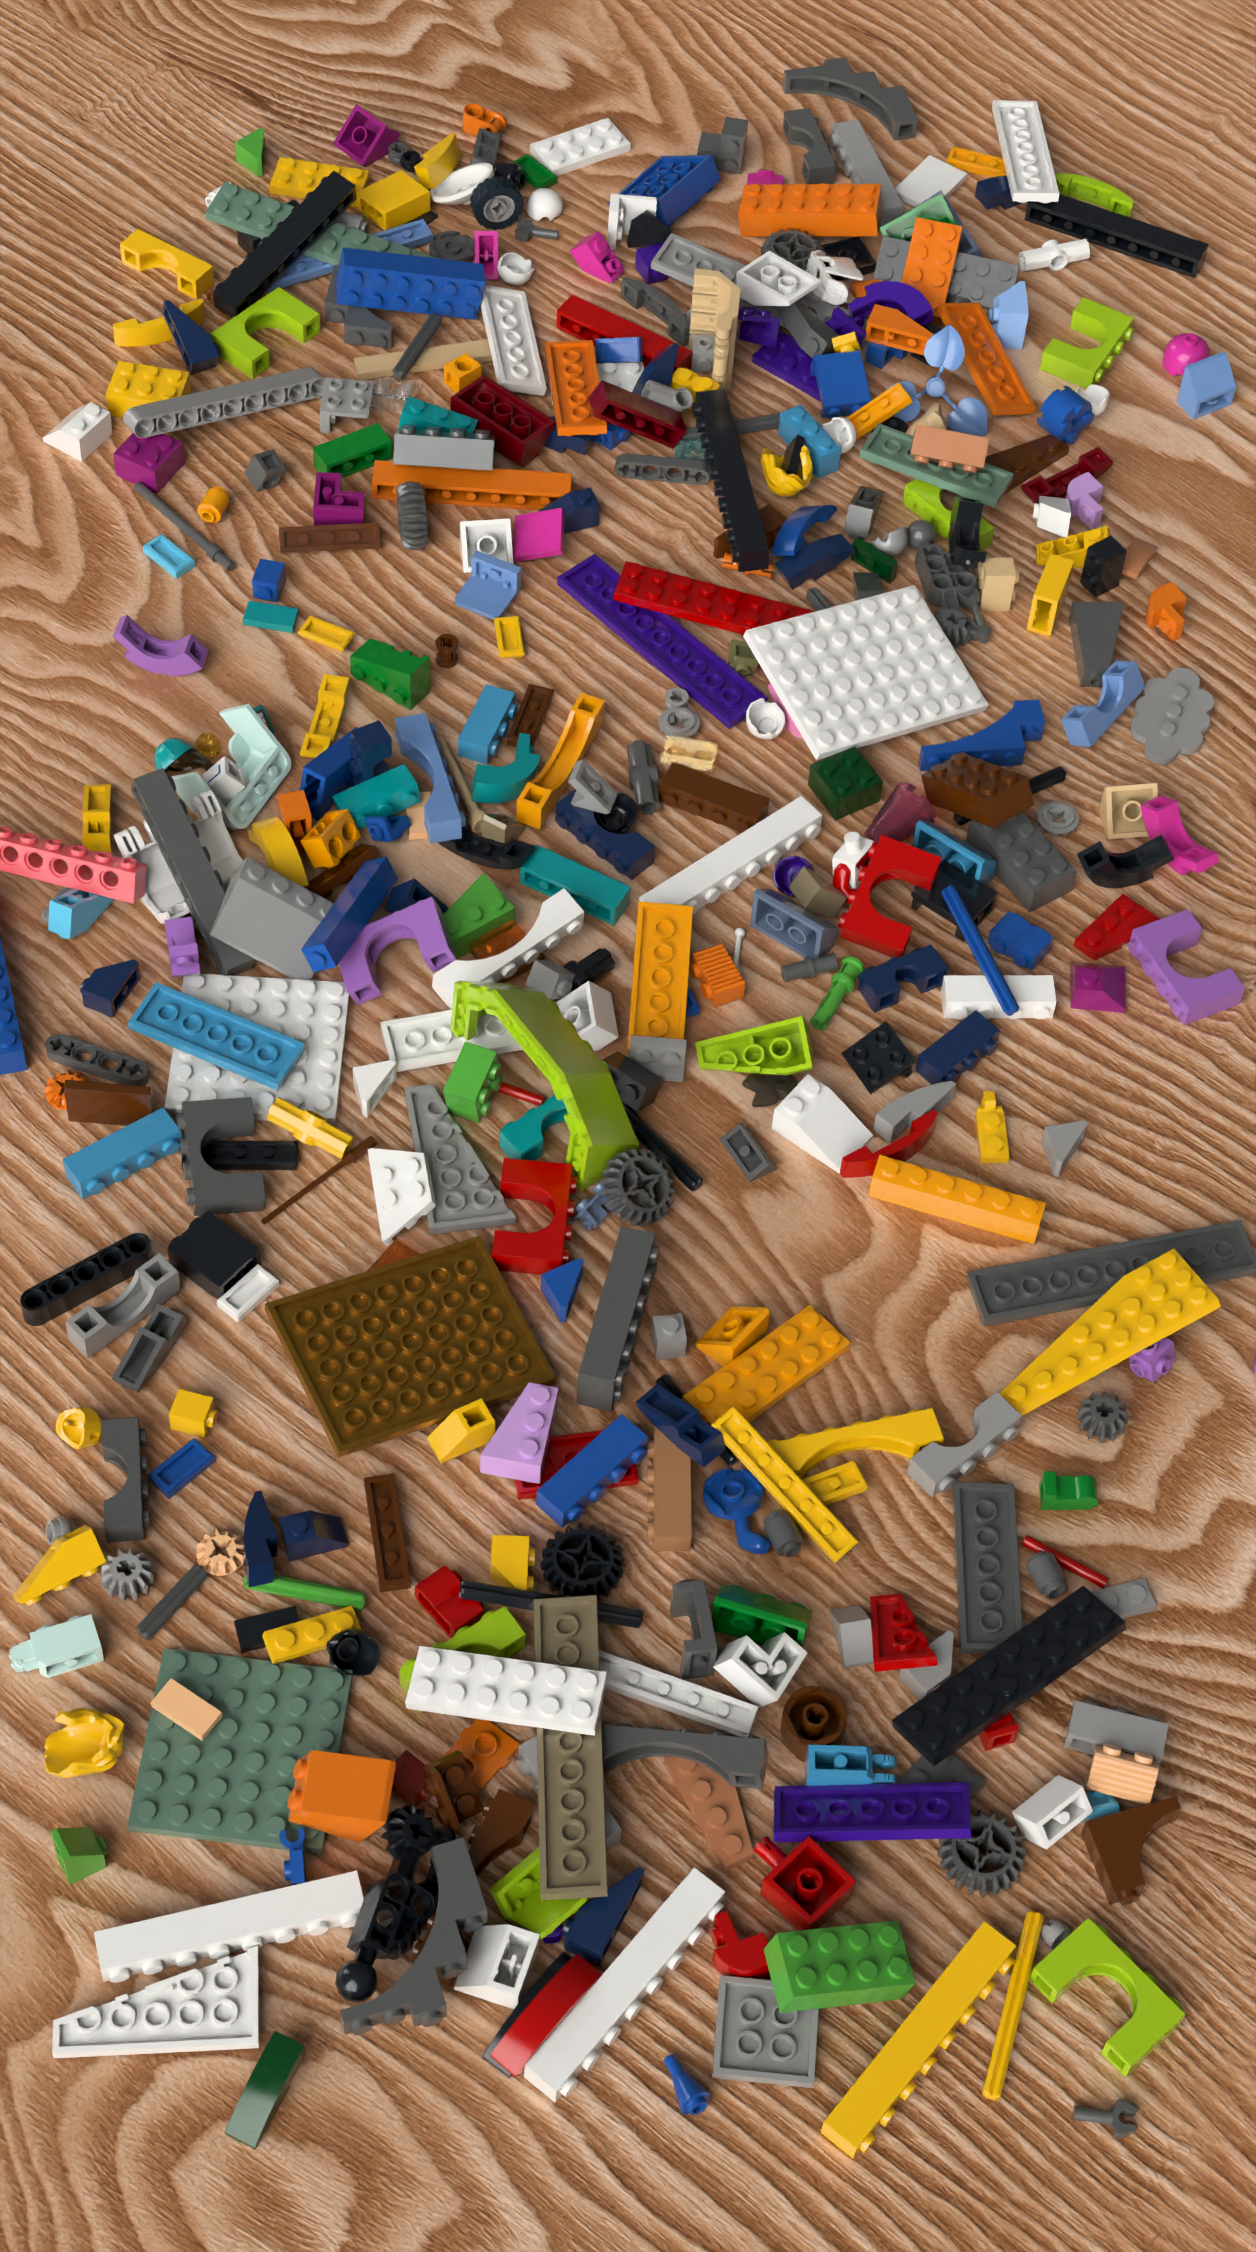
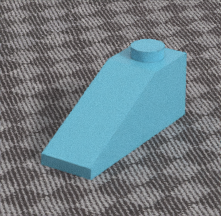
M76 889L50 900L48 930L59 934L61 938L72 939L87 931L114 899Z

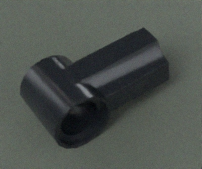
M599 948L578 963L572 960L563 966L575 974L571 991H574L587 981L594 983V981L615 968V961L607 949Z

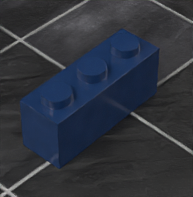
M974 1011L919 1054L916 1072L931 1085L948 1081L956 1083L962 1073L966 1070L971 1071L977 1066L980 1059L985 1055L990 1056L996 1051L999 1045L1000 1030L978 1011Z

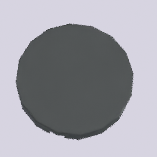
M445 231L433 237V241H430L429 254L438 259L471 262L474 259V241L466 234L463 236L457 231Z

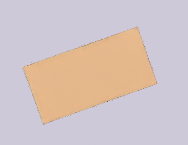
M430 791L420 792L422 802L405 809L406 816H408L411 826L408 828L409 840L428 839L424 825V805L430 798Z
M172 1678L151 1701L152 1708L201 1741L206 1738L222 1718L220 1710Z

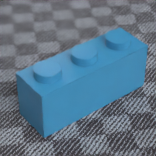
M801 404L780 413L778 435L787 445L792 442L797 434L805 438L804 445L810 450L813 473L818 479L839 470L841 448Z
M485 685L458 738L459 757L488 765L492 755L496 756L500 746L501 737L505 738L509 728V721L514 719L517 714L518 704H515V692Z

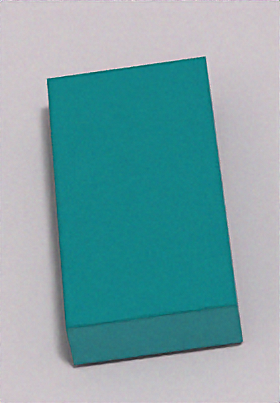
M248 601L243 616V625L293 633L299 616V609Z

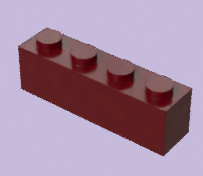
M601 380L588 397L594 417L672 449L687 432L680 412Z

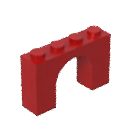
M881 835L878 843L873 842L867 857L871 858L868 867L863 865L858 876V881H861L858 890L853 888L848 900V904L851 907L848 913H842L838 927L841 928L840 938L886 956L899 958L904 955L911 938L912 927L879 914L871 903L870 894L877 885L887 880H902L930 891L940 869L942 857Z
M510 1158L503 1159L500 1189L503 1198L538 1202L548 1208L554 1218L548 1226L532 1233L495 1230L492 1258L499 1271L541 1275L568 1263L569 1248H564L565 1241H571L572 1224H567V1217H573L575 1200L569 1199L570 1193H576L577 1176H572V1164Z

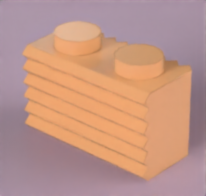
M1104 1743L1103 1747L1095 1745L1086 1780V1789L1145 1805L1150 1804L1159 1771V1764L1153 1760V1756L1144 1752H1135L1132 1755L1122 1752V1748L1114 1744Z

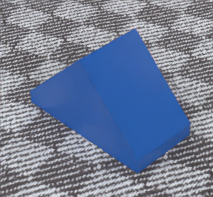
M582 1259L573 1260L541 1274V1292L559 1321L566 1323L583 1276L584 1260Z

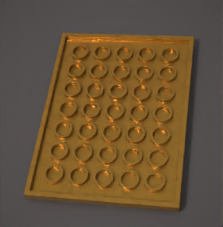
M481 1236L266 1303L264 1308L338 1458L439 1424L454 1410L481 1398L485 1405L489 1407L520 1396L529 1382L550 1386L555 1384L557 1379Z

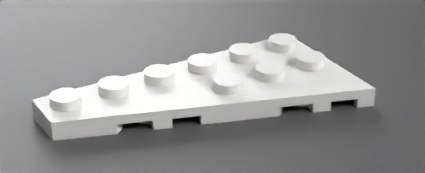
M258 1945L232 1958L227 1956L219 1959L213 1965L199 1970L195 1968L148 1985L144 1990L134 1994L118 1996L114 2001L98 2007L91 2006L53 2020V2058L259 2048Z

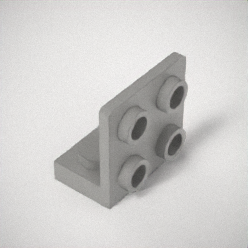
M325 377L320 406V433H330L331 424H336L337 416L368 419L373 382Z

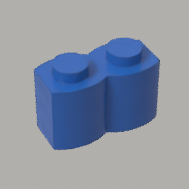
M1007 912L990 930L988 944L995 952L1010 956L1018 966L1033 970L1051 950L1053 937L1042 928L1030 925L1028 921L1018 914Z

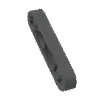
M626 453L619 455L615 463V472L622 478L691 485H704L710 479L709 464L701 460ZM651 465L656 467L657 469L654 471L646 470L644 467ZM678 468L681 470V472L672 473L669 471V469Z
M62 1034L52 1035L46 1040L47 1057L55 1063L118 1084L145 1086L148 1083V1067L141 1060ZM81 1053L92 1055L87 1061L77 1059V1056ZM109 1061L118 1064L112 1070H106L102 1066Z

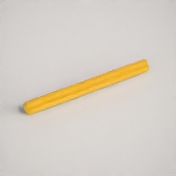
M1028 1911L1025 1916L1015 1957L1016 1961L1013 1965L982 2092L985 2098L995 2101L999 2100L1002 2094L1044 1916L1035 1911Z

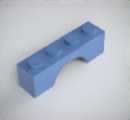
M1116 660L1102 675V693L1096 706L1074 705L1061 719L1070 745L1082 747L1094 745L1098 738L1109 729L1110 725L1145 688L1136 661Z

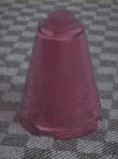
M900 782L865 831L864 837H870L878 843L880 836L884 835L902 842L914 835L916 823L919 820L934 823L936 818L935 810L923 794L918 797L913 792L916 789L913 785L907 782Z

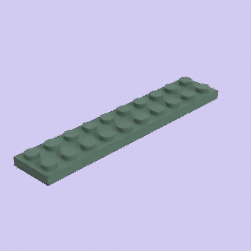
M224 181L205 212V219L242 233L260 237L262 240L274 231L279 222H283L289 216L294 206ZM336 221L303 253V255L333 266H339L343 247L436 258Z

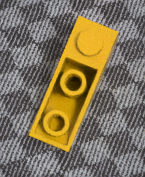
M1108 526L1037 544L1036 562L1038 565H1046L1050 554L1074 560L1073 568L1083 569L1088 547L1110 535L1112 536Z
M83 1525L57 1538L13 1595L14 1600L19 1604L31 1605L43 1598L42 1594L51 1589H54V1591L62 1590L72 1584V1579L80 1575L87 1577L100 1570L99 1566L106 1563V1560L92 1528Z

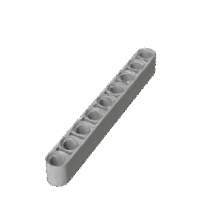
M306 367L135 406L125 412L123 421L137 437L147 438L319 398L323 394L325 378L314 368Z

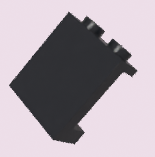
M944 860L940 865L930 891L918 886L914 887L911 893V897H913L911 908L917 910L921 905H924L957 926L955 937L964 942L966 939L942 896V890L949 885H953L957 889L977 927L994 910L998 892Z

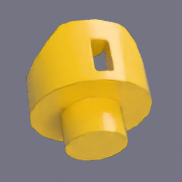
M86 1406L65 1410L58 1416L56 1421V1433L75 1449L91 1447L100 1439L102 1433L101 1418L92 1408Z

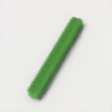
M246 1575L244 1578V1588L342 1608L353 1606V1609L362 1611L366 1604V1594L364 1592L273 1575L272 1583L248 1587Z

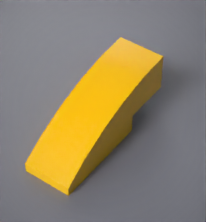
M455 133L449 134L423 154L424 160L414 166L419 183L423 187L435 189L457 166L462 153Z
M111 784L84 785L82 809L83 846L87 850L111 853Z

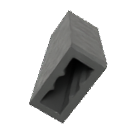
M1072 602L1069 625L1081 687H1102L1103 685L1102 675L1111 666L1123 608L1122 602Z

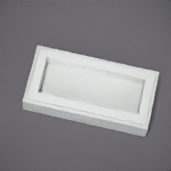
M257 1264L217 1300V1306L239 1323L280 1286L279 1280Z

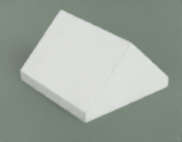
M510 518L460 522V553L463 573L472 572V556L476 550L513 564Z

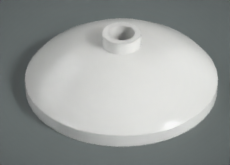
M477 163L452 172L435 189H430L431 199L439 204H470V197L473 194L474 188L476 189L477 185L485 179L493 178V166L489 163Z

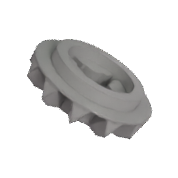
M671 707L661 713L658 725L660 733H665L667 739L674 737L677 742L680 738L688 741L690 736H696L700 728V720L697 714L688 708ZM675 721L678 722L680 725H683V728H680L678 725H675Z
M1060 801L1045 803L1039 808L1036 817L1038 819V826L1043 827L1044 833L1052 832L1054 837L1057 834H1062L1066 837L1069 832L1074 833L1079 823L1077 811L1071 805ZM1063 816L1062 822H1061V821H1057L1056 823L1053 822V818H1054V819H1058V818H1061V817Z

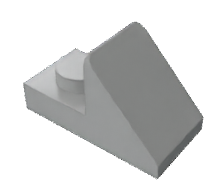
M584 759L576 762L568 780L576 789L571 804L603 814L610 813L618 793Z

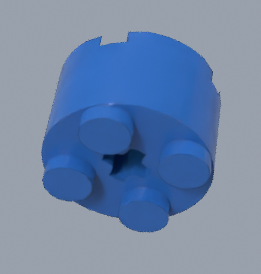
M1063 386L1064 390L1056 389L1045 400L1040 409L1043 412L1041 419L1037 418V423L1053 437L1071 445L1076 442L1079 433L1084 427L1093 421L1095 414L1092 412V405L1088 400L1069 386Z

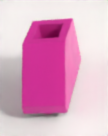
M600 231L582 238L569 251L582 271L608 283L614 282L625 270Z

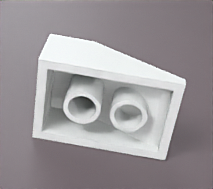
M771 251L766 252L736 272L737 286L741 288L740 298L754 306H790L821 285L820 279Z
M809 1074L774 1109L772 1130L839 1174L842 1158L864 1147L873 1138V1134L829 1087Z

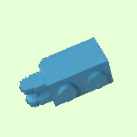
M808 1745L805 1758V1786L897 1784L895 1775L873 1773V1769H893L896 1766V1759L891 1755L872 1754V1749L866 1746Z

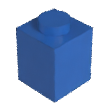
M260 559L252 579L253 598L278 602L286 582L285 563Z

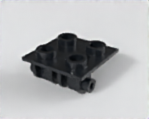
M887 1021L841 1053L870 1094L877 1091L897 1075L904 1078L909 1077L913 1072L911 1069L912 1064L916 1062Z

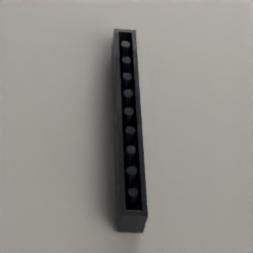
M725 389L696 392V402L692 403L693 417H697V432L702 433L700 434L702 449L706 448L704 456L706 464H710L709 477L710 480H714V496H719L717 498L719 513L723 512L721 517L723 529L728 530L726 531L727 545H732L730 548L732 563L736 562L739 572L769 569V548Z

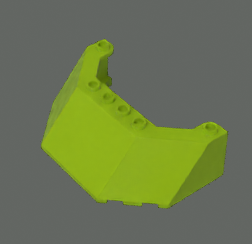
M462 980L454 983L450 1029L459 1039L464 1036L466 1041H469L476 1037L478 1019L487 1014L496 1016L550 1082L556 1099H563L568 1112L563 1116L570 1131L566 1164H572L575 1171H577V1187L580 1191L605 1178L601 1172L608 1167V1161L616 1157V1154L629 1149L638 1150V1139L626 1114L609 1067L604 1061H600L596 1057L590 1043L586 1040L583 1041L577 1034L574 1024L563 1017L554 1000H549L544 992L508 983Z

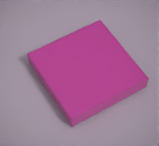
M563 508L515 516L513 558L516 562L563 555L565 522Z

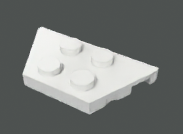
M368 1149L381 1239L386 1247L394 1243L392 1238L404 1227L409 1230L417 1223L421 1216L426 1215L436 1206L429 1161L424 1153Z

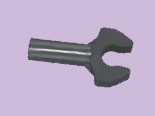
M532 220L517 221L515 238L522 242H528L532 237L558 240L559 230L534 227Z
M1117 2100L1115 2106L1110 2110L1074 2106L1073 2120L1108 2124L1113 2131L1114 2137L1125 2138L1134 2134L1137 2126L1122 2123L1119 2120V2116H1135L1137 2108L1124 2100Z

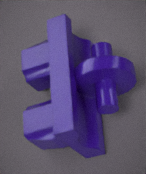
M837 307L833 309L831 318L825 321L840 336L855 332L860 345H862V341L866 337V331L863 329L865 320L861 316L852 318Z

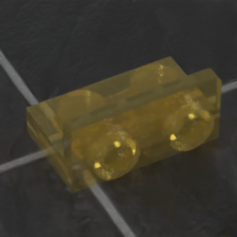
M668 735L664 751L661 753L660 763L671 765L674 762L687 768L712 772L715 767L718 744Z

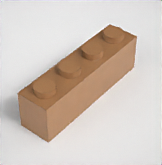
M654 1428L653 1440H648L647 1458H652V1466H647V1485H653V1493H647V1512H653V1520L647 1521V1539H653V1551H690L692 1538L691 1458L673 1444L658 1428Z

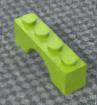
M916 479L907 483L904 488L902 503L922 520L932 523L936 531L949 541L952 512L941 503L943 489ZM981 517L979 544L984 550L992 544L994 527Z
M503 1606L497 1611L491 1610L487 1612L476 1624L471 1627H462L455 1633L453 1638L444 1643L438 1642L432 1648L510 1658L525 1649L526 1634L507 1608ZM416 1658L408 1660L399 1670V1684L406 1694L408 1693Z

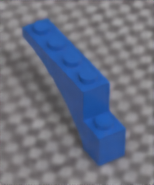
M1040 700L1014 701L1013 708L1001 719L973 735L942 744L921 746L918 762L920 771H929L932 766L942 764L951 759L952 755L961 752L998 766L1022 765L1026 748L1024 741L1042 740L1045 720Z

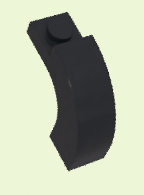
M954 497L949 528V552L953 565L978 568L979 562L985 563L987 553L979 544V529L984 504L979 500Z
M1162 835L1134 850L1124 853L1108 851L1101 841L1077 853L1089 879L1096 885L1105 888H1124L1143 883L1154 877L1152 871L1174 860Z

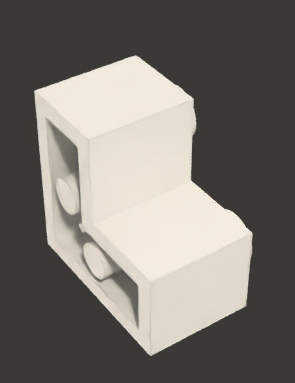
M785 1632L766 1640L761 1648L746 1635L728 1643L713 1668L760 1708L778 1701L808 1652Z

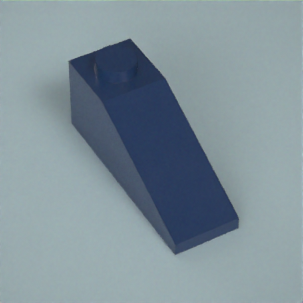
M169 300L164 301L162 314L190 375L217 367L219 357L221 356L218 344L216 342L213 343L210 335Z
M592 488L569 492L539 511L563 508L565 512L564 534L598 526L600 504Z
M638 1867L608 1888L607 1897L594 1898L579 1909L575 1919L569 1917L561 1934L565 1937L564 1950L574 1955L578 1954L584 1960L600 1967L643 1884L645 1870Z

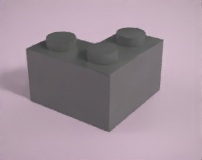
M726 117L722 135L702 132L697 155H712L718 171L741 174L745 159L748 120Z

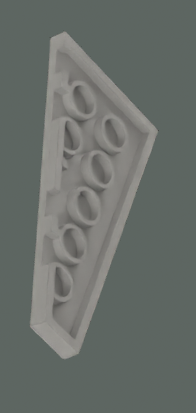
M433 1084L405 1087V1100L415 1152L424 1153L428 1158L436 1206L426 1214L429 1234L516 1224L515 1215L506 1206L502 1194L499 1190H496L490 1180V1175L470 1143H467L464 1139L460 1127L457 1123H454L448 1113V1108Z

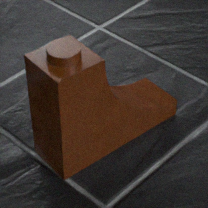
M1177 1797L1086 1821L1081 1835L1109 1905L1118 1902L1121 1905H1127L1138 1900L1145 1886L1141 1870L1142 1846L1154 1831L1176 1820L1181 1809Z

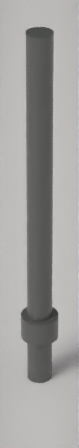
M137 482L135 484L134 490L206 551V555L213 562H218L227 571L233 570L235 563L224 555L223 549L217 544L209 542L143 483Z

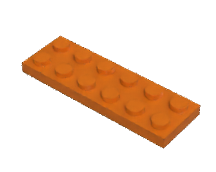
M940 303L937 312L945 326L951 325L959 333L965 350L963 361L992 415L1032 414L1036 406L980 303Z
M593 340L545 342V355L558 436L607 434L606 421L594 417L588 399L600 383Z

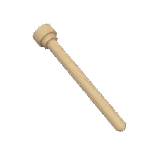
M439 737L436 740L440 741L441 757H445L447 769L470 812L469 824L474 833L482 834V818L484 814L488 813L479 809L475 801H471L472 793L445 740Z

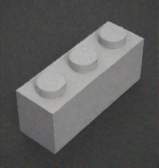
M1075 1700L1070 1712L1063 1748L1093 1755L1095 1745L1103 1747L1104 1743H1109L1121 1747L1122 1752L1134 1755L1135 1752L1147 1753L1153 1756V1760L1157 1761L1160 1765L1169 1724L1160 1722V1720L1154 1717L1131 1715L1123 1709L1111 1710L1100 1707L1091 1701L1080 1702Z

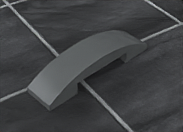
M623 278L621 298L636 310L642 306L647 308L668 325V336L679 345L687 346L688 324L679 307L656 288L635 279Z

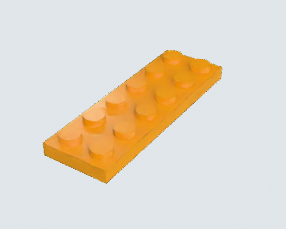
M638 902L627 1054H629L631 1035L684 1040L693 906Z
M809 1305L683 1395L682 1400L697 1409L701 1420L709 1425L715 1423L733 1406L748 1422H751L848 1351L851 1342Z

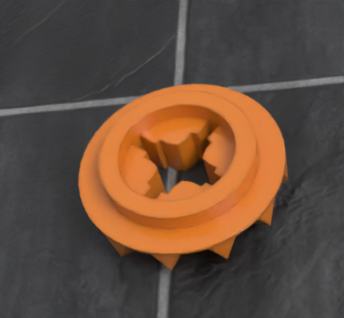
M68 1069L66 1073L59 1074L56 1072L54 1078L48 1079L44 1090L45 1097L50 1105L60 1110H67L62 1087H64L65 1080L89 1082L88 1078H84L80 1071L75 1074L71 1073Z

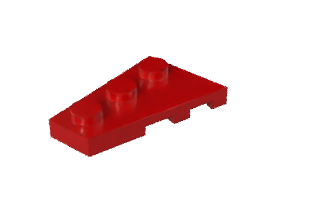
M1122 894L1074 940L1073 946L1095 961L1121 949L1122 945L1130 941L1133 929L1160 920V918L1125 894Z
M902 1594L871 1596L872 1647L875 1672L938 1666L937 1656L933 1649H930L924 1633L919 1630L915 1623V1618Z

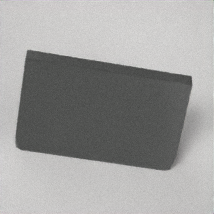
M739 1123L720 1139L748 1181L752 1182L777 1169V1166L753 1132L744 1123Z

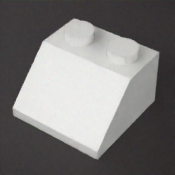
M92 402L73 410L43 437V442L82 462L113 434L110 412Z
M587 981L556 1002L563 1017L574 1024L577 1034L583 1041L586 1040L590 1043L593 1051H599L619 1037L612 995L609 991Z

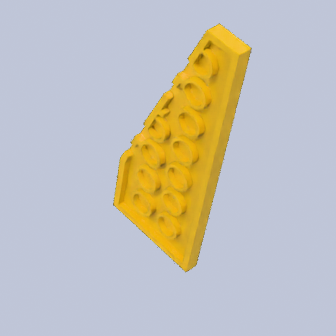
M1172 1249L1124 1275L999 1394L1023 1416L1220 1308L1219 1299L1179 1253Z

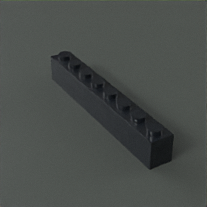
M335 171L328 177L325 176L320 181L319 186L313 192H309L305 196L304 201L298 207H294L289 216L283 222H279L274 231L268 237H264L259 246L253 252L248 253L244 261L237 268L235 267L231 270L226 280L216 285L213 291L214 307L230 318H233L246 310L250 305H253L356 201V185Z
M1059 194L1058 202L1041 203L1039 201H1028L1025 221L1080 240L1087 239L1089 243L1192 278H1196L1204 264L1209 245L1207 243Z

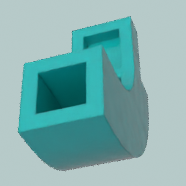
M519 734L515 749V761L513 763L500 767L476 765L472 780L471 801L503 803L520 796L527 782L534 779L540 755L534 754V746L530 745V734Z

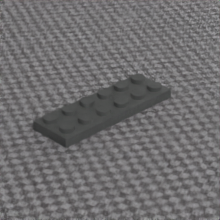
M953 1482L952 1503L960 1654H986L1022 1629L1014 1484Z

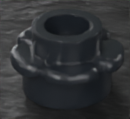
M406 151L400 159L401 167L408 172H414V166L422 161L420 154L416 151Z

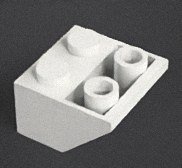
M509 1924L482 1926L475 1930L466 1953L467 1969L463 1970L458 1976L454 1990L515 2009L522 1999L539 1951L540 1934Z

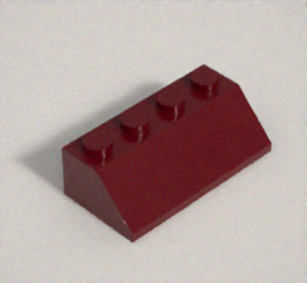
M482 375L451 397L450 410L477 419L476 430H490V434L496 435L495 450L520 467H523L539 455L556 426V421L486 375Z

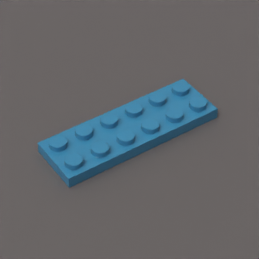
M157 982L128 1022L130 1030L279 1091L305 1051V1043Z

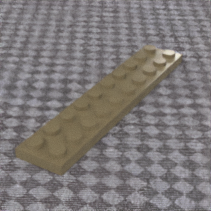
M597 1595L534 1599L535 1662L600 1671ZM600 1711L595 1736L537 1727L540 1893L542 1901L608 1896L602 1712Z

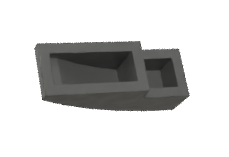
M157 1303L145 1327L140 1326L111 1380L139 1393L167 1358L188 1324V1320L183 1315Z

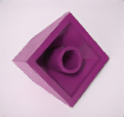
M1071 962L1070 1008L1125 1013V966Z

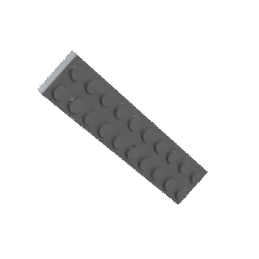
M1240 1220L968 1271L966 1280L983 1326L1092 1306L1124 1275L1172 1249L1179 1253L1205 1284L1255 1275L1256 1256Z

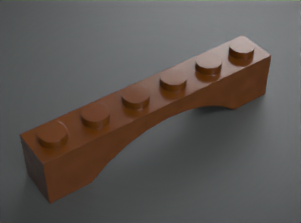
M501 1789L498 1790L494 1799L489 1797L482 1812V1816L485 1818L481 1826L475 1825L468 1840V1844H471L468 1852L476 1877L500 1855L521 1845L534 1818V1803ZM437 1911L427 1921L426 1929L429 1931L424 1941L419 1939L413 1949L411 1958L414 1959V1962L423 1950L431 1933ZM459 1931L460 1936H461V1939H462V1943H463V1946H464V1949H465V1945H464L462 1933H461V1931ZM440 1977L438 1979L440 1984L451 1988L456 1977L451 1979Z

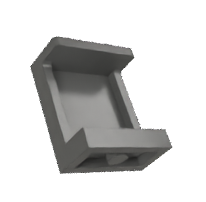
M685 1579L673 1584L670 1603V1616H688L693 1640H686L683 1644L680 1666L682 1680L713 1676V1666L717 1655V1643L704 1580Z

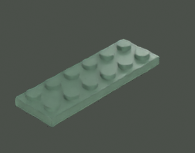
M879 423L860 450L859 457L871 463H876L895 472L911 476L916 480L930 483L938 488L959 494L962 497L979 500L984 505L996 508L1008 489L1014 473L987 463L984 464L982 471L977 470V474L962 471L963 467L954 465L953 469L942 468L938 466V462L929 461V464L916 463L914 458L909 457L913 436Z

